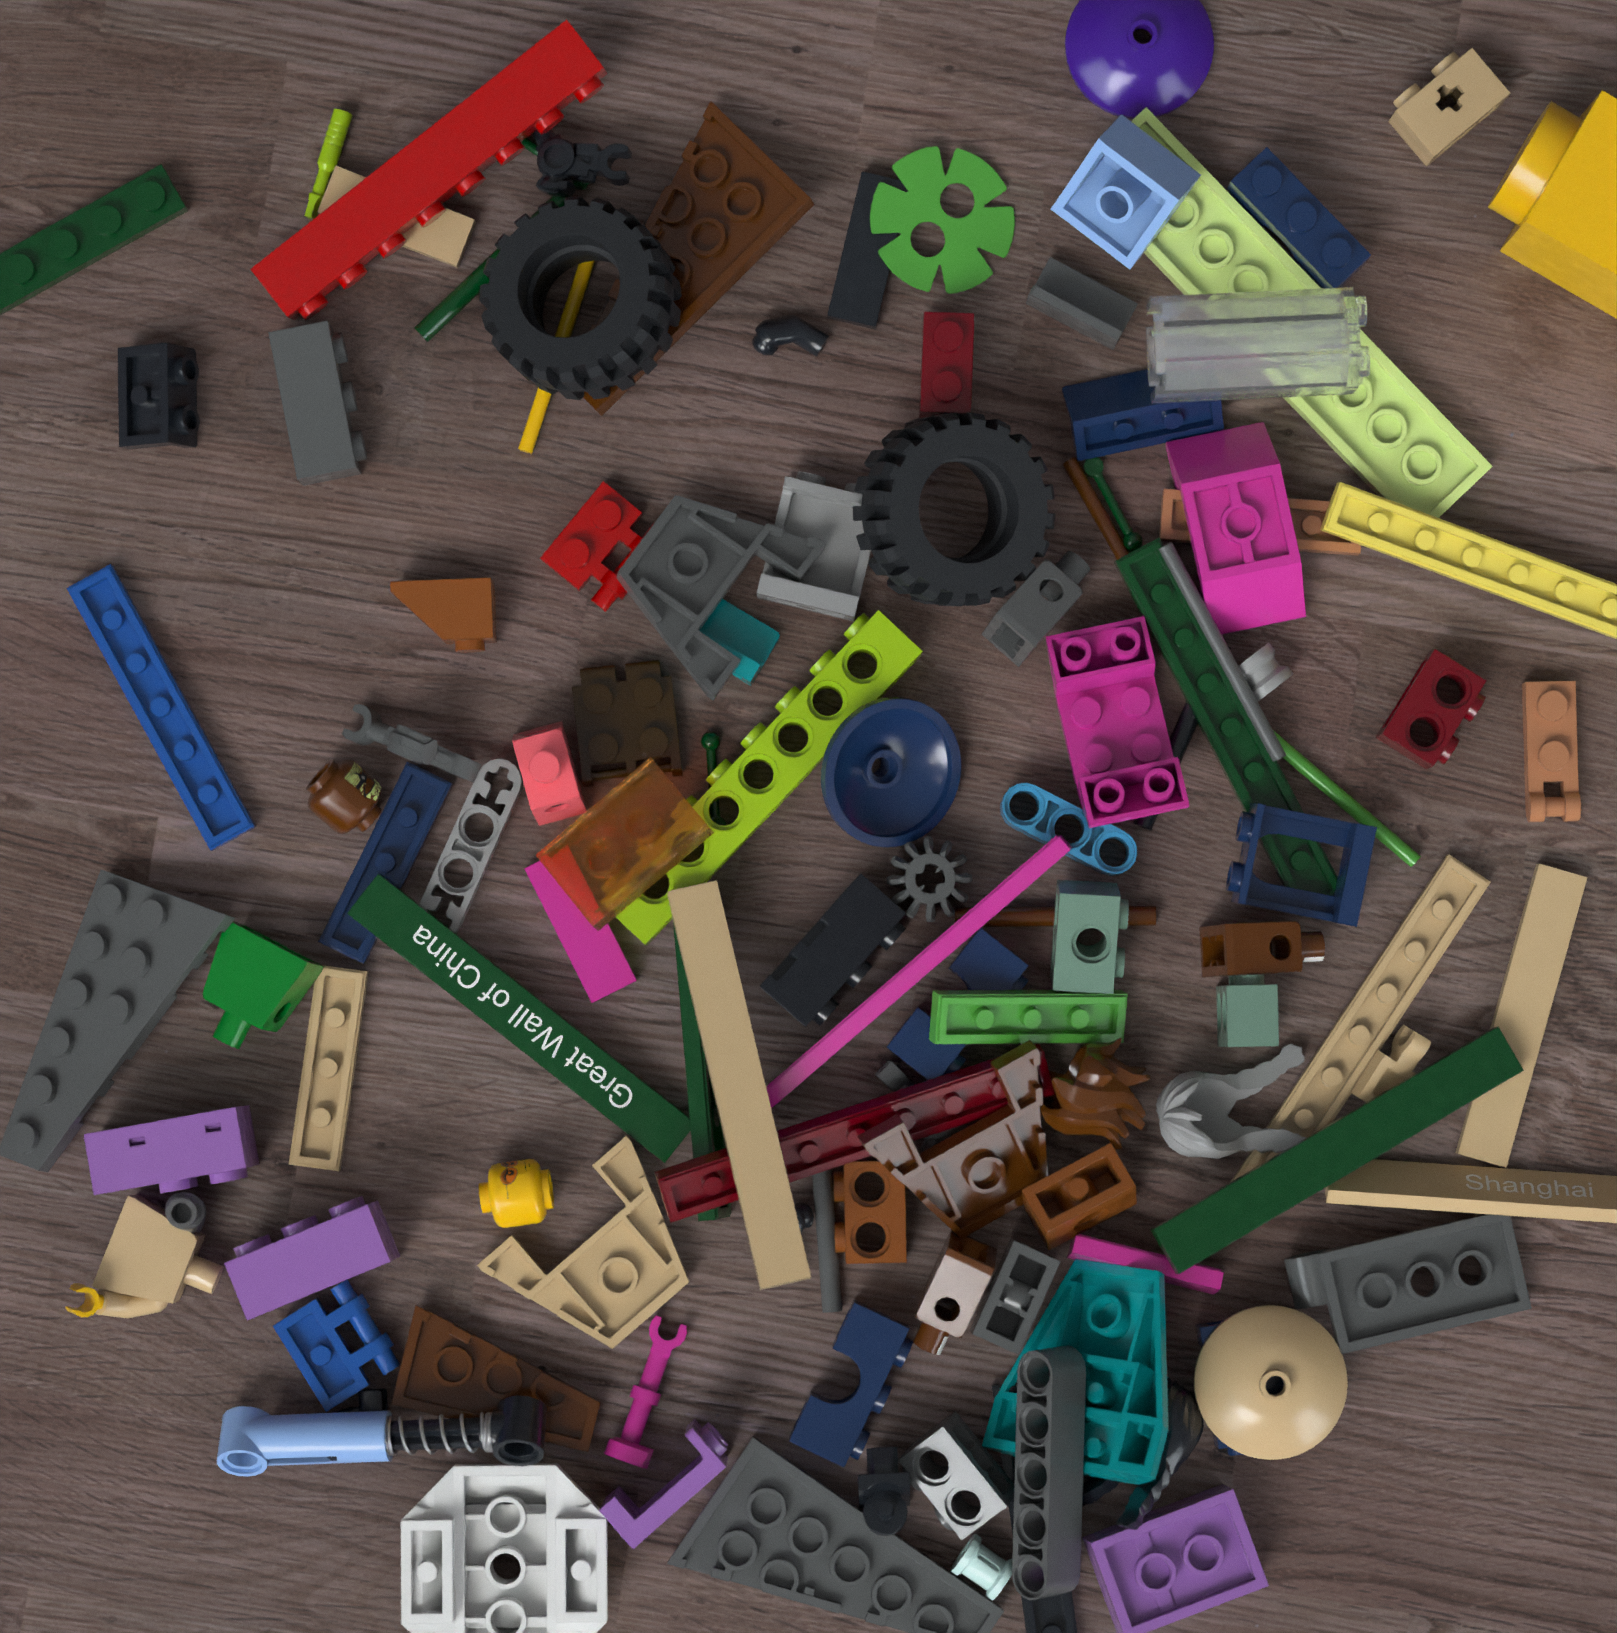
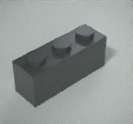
M328 321L268 332L297 480L305 486L361 475L359 461L367 459V452L362 431H353L350 412L358 411L352 381L343 382L340 363L348 362V355L342 332L334 334L333 328Z

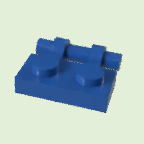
M348 1279L330 1289L341 1307L329 1315L320 1300L316 1298L273 1325V1328L326 1412L371 1384L361 1368L363 1364L374 1359L383 1376L401 1365L390 1348L394 1345L387 1332L381 1334L366 1310L370 1307L363 1294L359 1296L356 1294ZM348 1320L365 1345L354 1353L351 1352L337 1329L338 1326Z

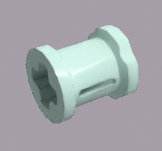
M974 1534L956 1558L950 1572L955 1576L963 1574L986 1590V1597L992 1601L998 1596L1012 1576V1558L1005 1561L982 1545V1538Z

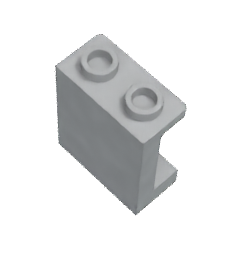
M798 471L796 478L785 476L774 525L784 528L786 533L808 539V536L820 539L826 545L800 583L791 580L765 562L757 589V598L854 621L871 550H860L856 536L864 533L862 521H853V506H861L863 494L855 492L856 484L846 483L844 490L825 486L826 478L812 473Z

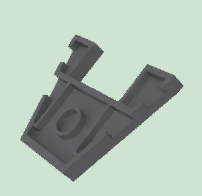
M675 495L620 568L617 579L705 695L714 701L739 667L741 659L699 630L754 556H758L791 580L800 583L823 552L826 543L814 537L808 536V539L786 533L784 528L766 523L763 526L737 518L736 513Z

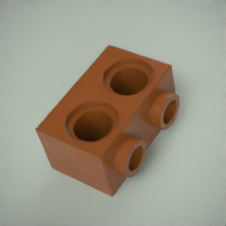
M856 1160L844 1164L843 1171H834V1202H844V1222H835V1253L845 1252L846 1264L907 1263L905 1185L896 1179L878 1160ZM864 1172H875L884 1181L882 1194L874 1200H864L855 1192V1181ZM868 1222L880 1225L885 1232L883 1244L873 1251L862 1249L855 1240L858 1228Z

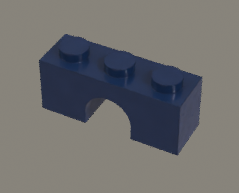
M1268 147L1230 181L1226 189L1260 226L1263 225L1270 229L1285 243L1293 254L1295 262L1329 297L1334 295L1353 277L1371 256Z
M982 928L974 934L948 967L950 971L965 983L968 990H1022L1029 981L1022 975L1029 965ZM917 1007L886 1048L927 1080L959 1070L966 1061V1058L959 1054L966 1044H934L929 1040L931 1017Z
M853 1300L832 1344V1348L855 1361L860 1370L859 1384L852 1394L838 1400L828 1399L810 1391L789 1436V1442L842 1467H845L849 1457L858 1460L870 1436V1432L863 1429L871 1411L880 1414L892 1389V1386L884 1383L892 1365L899 1368L903 1366L912 1347L913 1340L906 1337L909 1326Z

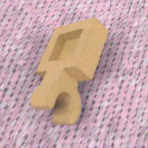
M1403 1025L1393 1039L1390 1056L1388 1057L1377 1050L1351 1093L1368 1102L1414 1075L1413 1070L1428 1051L1431 1041Z

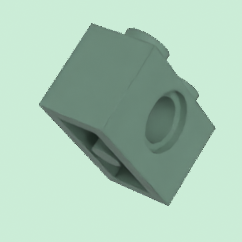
M1057 880L1050 980L1053 991L1113 994L1114 978H1123L1125 948L1117 947L1118 929L1127 930L1129 901L1128 899H1121L1117 883ZM1095 928L1100 930L1103 936L1094 945L1087 946L1077 941L1078 935L1085 929Z

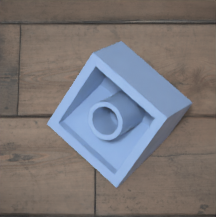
M1121 114L1098 138L1051 210L1128 269H1131L1176 212L1201 174Z

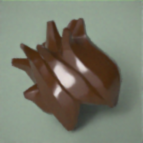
M1121 1037L1110 1043H1089L1081 1047L1071 1060L1066 1074L1049 1071L1054 1094L1051 1096L1054 1102L1048 1105L1043 1103L1040 1106V1111L1045 1121L1052 1128L1064 1135L1104 1136L1117 1150L1123 1148L1119 1135L1124 1138L1130 1135L1123 1120L1128 1121L1140 1130L1145 1126L1142 1118L1147 1116L1146 1111L1131 1091L1130 1086L1148 1081L1150 1076L1142 1074L1147 1068L1123 1064L1113 1056L1121 1043Z

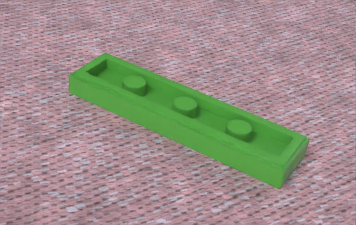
M933 990L929 1040L934 1044H1023L1029 1040L1032 1043H1110L1121 1037V1043H1124L1128 994L1122 990H1114L1113 994L1053 990Z

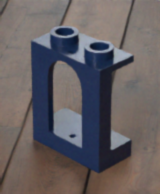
M1250 803L1249 812L1242 811L1237 824L1236 841L1243 842L1239 862L1232 861L1227 874L1226 891L1233 892L1231 902L1357 927L1377 827ZM1268 834H1281L1344 847L1334 896L1269 884L1260 880L1252 872L1258 839Z

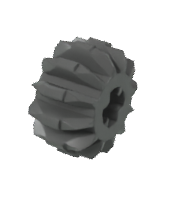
M931 836L924 838V854L919 855L912 842L906 843L904 848L912 859L911 863L909 864L897 856H893L891 864L894 867L905 871L904 876L891 875L886 879L887 885L896 886L904 884L905 890L892 897V901L896 905L902 903L909 896L914 900L907 909L906 916L914 918L920 904L926 905L925 918L927 922L935 921L934 905L938 903L947 917L953 916L955 914L954 909L946 898L951 896L958 902L965 903L968 895L954 888L955 883L967 884L972 882V874H955L954 872L955 868L967 862V857L962 854L951 862L945 859L953 846V843L948 840L942 845L939 855L933 854L934 842ZM925 866L936 867L937 869L934 873L941 872L944 879L943 883L935 886L934 893L931 894L924 893L922 891L924 885L918 888L915 881V876L924 873Z

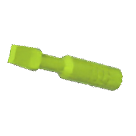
M333 110L317 161L319 171L312 193H309V200L304 215L311 220L318 216V209L322 202L330 174L334 171L335 166L338 165L353 117L351 113L344 110Z

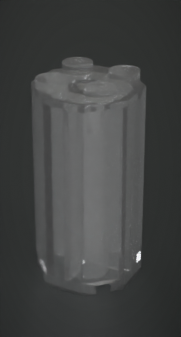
M1353 287L1149 297L1146 304V315H1153V327H1146L1149 387L1155 386L1150 395L1152 404L1354 394L1358 386L1362 385L1363 377H1369L1370 374L1368 346H1360V327L1367 325V301L1365 296H1355Z

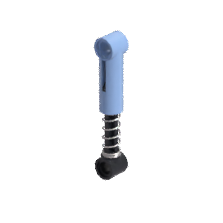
M517 1395L501 1400L497 1404V1409H493L491 1413L483 1414L481 1412L480 1418H464L461 1413L460 1418L443 1419V1415L440 1414L439 1419L423 1420V1416L420 1415L419 1420H403L400 1415L398 1421H395L391 1411L269 1415V1413L255 1407H233L223 1414L217 1465L221 1470L229 1474L248 1477L263 1473L267 1466L392 1461L393 1456L401 1450H405L409 1455H414L417 1450H426L430 1455H433L438 1449H446L449 1453L454 1454L458 1448H467L471 1453H475L478 1448H481L487 1453L493 1452L496 1459L502 1463L512 1466H529L540 1462L544 1456L547 1407L536 1398Z

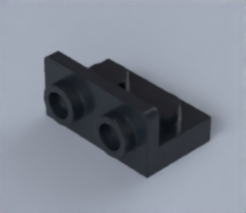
M168 342L118 348L119 447L126 449L171 445L182 448L197 447V431L200 425L197 411L199 367L196 361L195 349Z

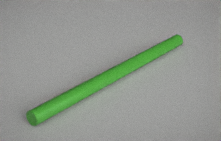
M1274 731L1286 753V756L1282 757L1359 824L1377 827L1375 837L1407 865L1412 867L1421 856Z

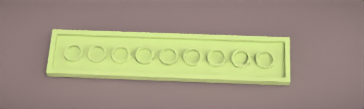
M1146 107L1131 122L1201 174V176L1176 212L1145 250L1144 254L1377 496L1439 518L1493 466Z

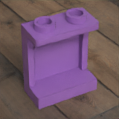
M694 1419L687 1425L684 1435L701 1454L640 1508L636 1506L620 1486L604 1498L599 1511L632 1549L638 1546L726 1468L728 1456L725 1452L728 1450L726 1448L728 1443L710 1422L702 1427Z

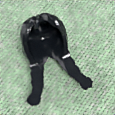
M1167 1377L1168 1433L1157 1476L1153 1481L1138 1485L1131 1493L1125 1511L1116 1523L1124 1528L1137 1530L1143 1525L1144 1515L1150 1512L1153 1503L1160 1499L1162 1490L1168 1486L1170 1478L1176 1473L1182 1463L1188 1459L1203 1433L1204 1419L1202 1418L1193 1392L1186 1390L1184 1386H1180L1177 1381H1172L1169 1377ZM1092 1476L1087 1482L1083 1483L1082 1507L1086 1504L1094 1503V1501L1100 1499L1105 1493L1111 1492L1122 1482Z

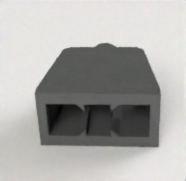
M1067 551L1055 565L1045 559L999 609L981 635L1019 667L1084 593L1078 584L1090 572V567L1079 555L1072 551Z

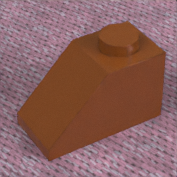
M491 577L390 581V592L447 645L455 644V652L485 651V643H497L495 583Z

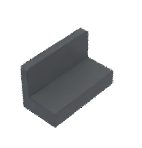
M1051 257L1036 284L1030 290L1026 304L1111 350H1114L1138 303Z

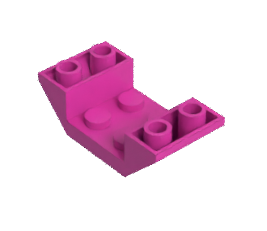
M1264 422L1166 442L1165 446L1175 490H1180L1198 571L1200 586L1197 590L1220 633L1224 635L1305 618L1306 610L1300 553L1280 462Z
M1142 616L1046 636L1057 709L1077 795L1089 828L1189 808L1190 804L1179 758H1174L1154 677L1155 658L1145 617Z

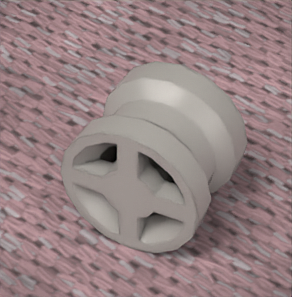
M1267 643L1239 665L1257 701H1260L1293 675L1288 666L1280 665L1275 659V649L1270 643Z

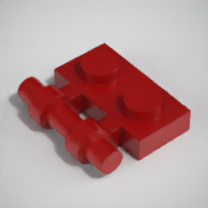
M603 481L540 559L579 592L590 578L594 577L602 586L590 600L606 612L617 598L623 600L628 594L618 581L617 574L650 528L642 537L631 530L642 517V512ZM621 542L631 551L612 572L603 563Z

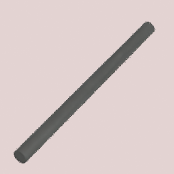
M1170 542L1159 548L1164 561L1273 762L1286 756V753L1173 543Z

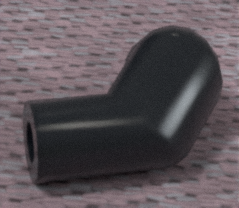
M790 314L763 320L755 329L756 335L753 337L752 344L757 352L765 356L773 355L779 346L794 343L818 357L830 336L798 316Z

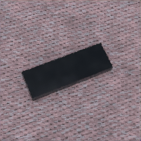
M862 171L827 318L875 330L890 271L881 259L878 251L897 238L898 233L873 234L871 232V204L875 190L880 182L904 192L908 190L900 180Z

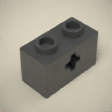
M1011 1238L970 1328L971 1333L1019 1355L1061 1261Z

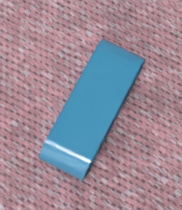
M1030 783L1016 784L1009 788L1002 797L1000 814L1004 822L1011 828L1044 845L1056 836L1054 826L1058 818L1071 816L1078 820L1082 829L1081 836L1077 842L1070 843L1072 849L1065 856L1100 874L1107 876L1119 875L1130 869L1135 863L1137 846L1132 836L1112 824L1089 828L1083 809ZM1026 793L1035 799L1037 812L1032 819L1023 821L1012 815L1009 803L1014 795ZM1116 839L1124 845L1126 858L1120 866H1108L1102 861L1099 849L1104 840Z

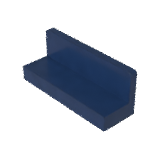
M1206 357L1068 385L1062 388L1063 399L1070 417L1074 451L1078 461L1224 430L1220 389L1209 360Z

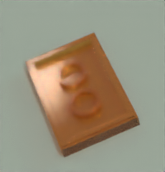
M650 757L538 852L536 857L589 923L599 931L714 832Z

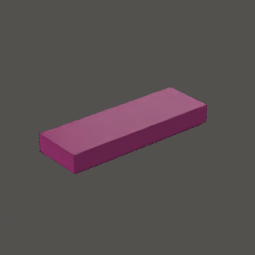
M570 846L524 868L591 1003L636 982L637 979Z
M1082 1234L1076 1235L1071 1240L1067 1258L1073 1260L1081 1259L1160 1271L1164 1274L1165 1283L1212 1295L1221 1289L1224 1275L1221 1269L1198 1263L1184 1272L1176 1274L1165 1255Z

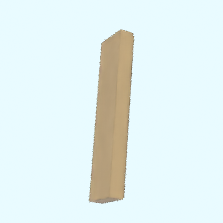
M324 966L321 974L314 982L289 1165L341 1171L368 971Z

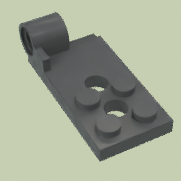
M1481 1214L1362 1243H1351L1330 1249L1307 1252L1284 1259L1295 1309L1327 1304L1335 1342L1341 1354L1532 1309L1511 1216ZM1469 1255L1475 1257L1481 1266L1479 1279L1471 1285L1464 1283L1458 1272L1460 1262ZM1419 1267H1425L1430 1270L1434 1278L1433 1288L1425 1296L1416 1294L1411 1286L1412 1274Z

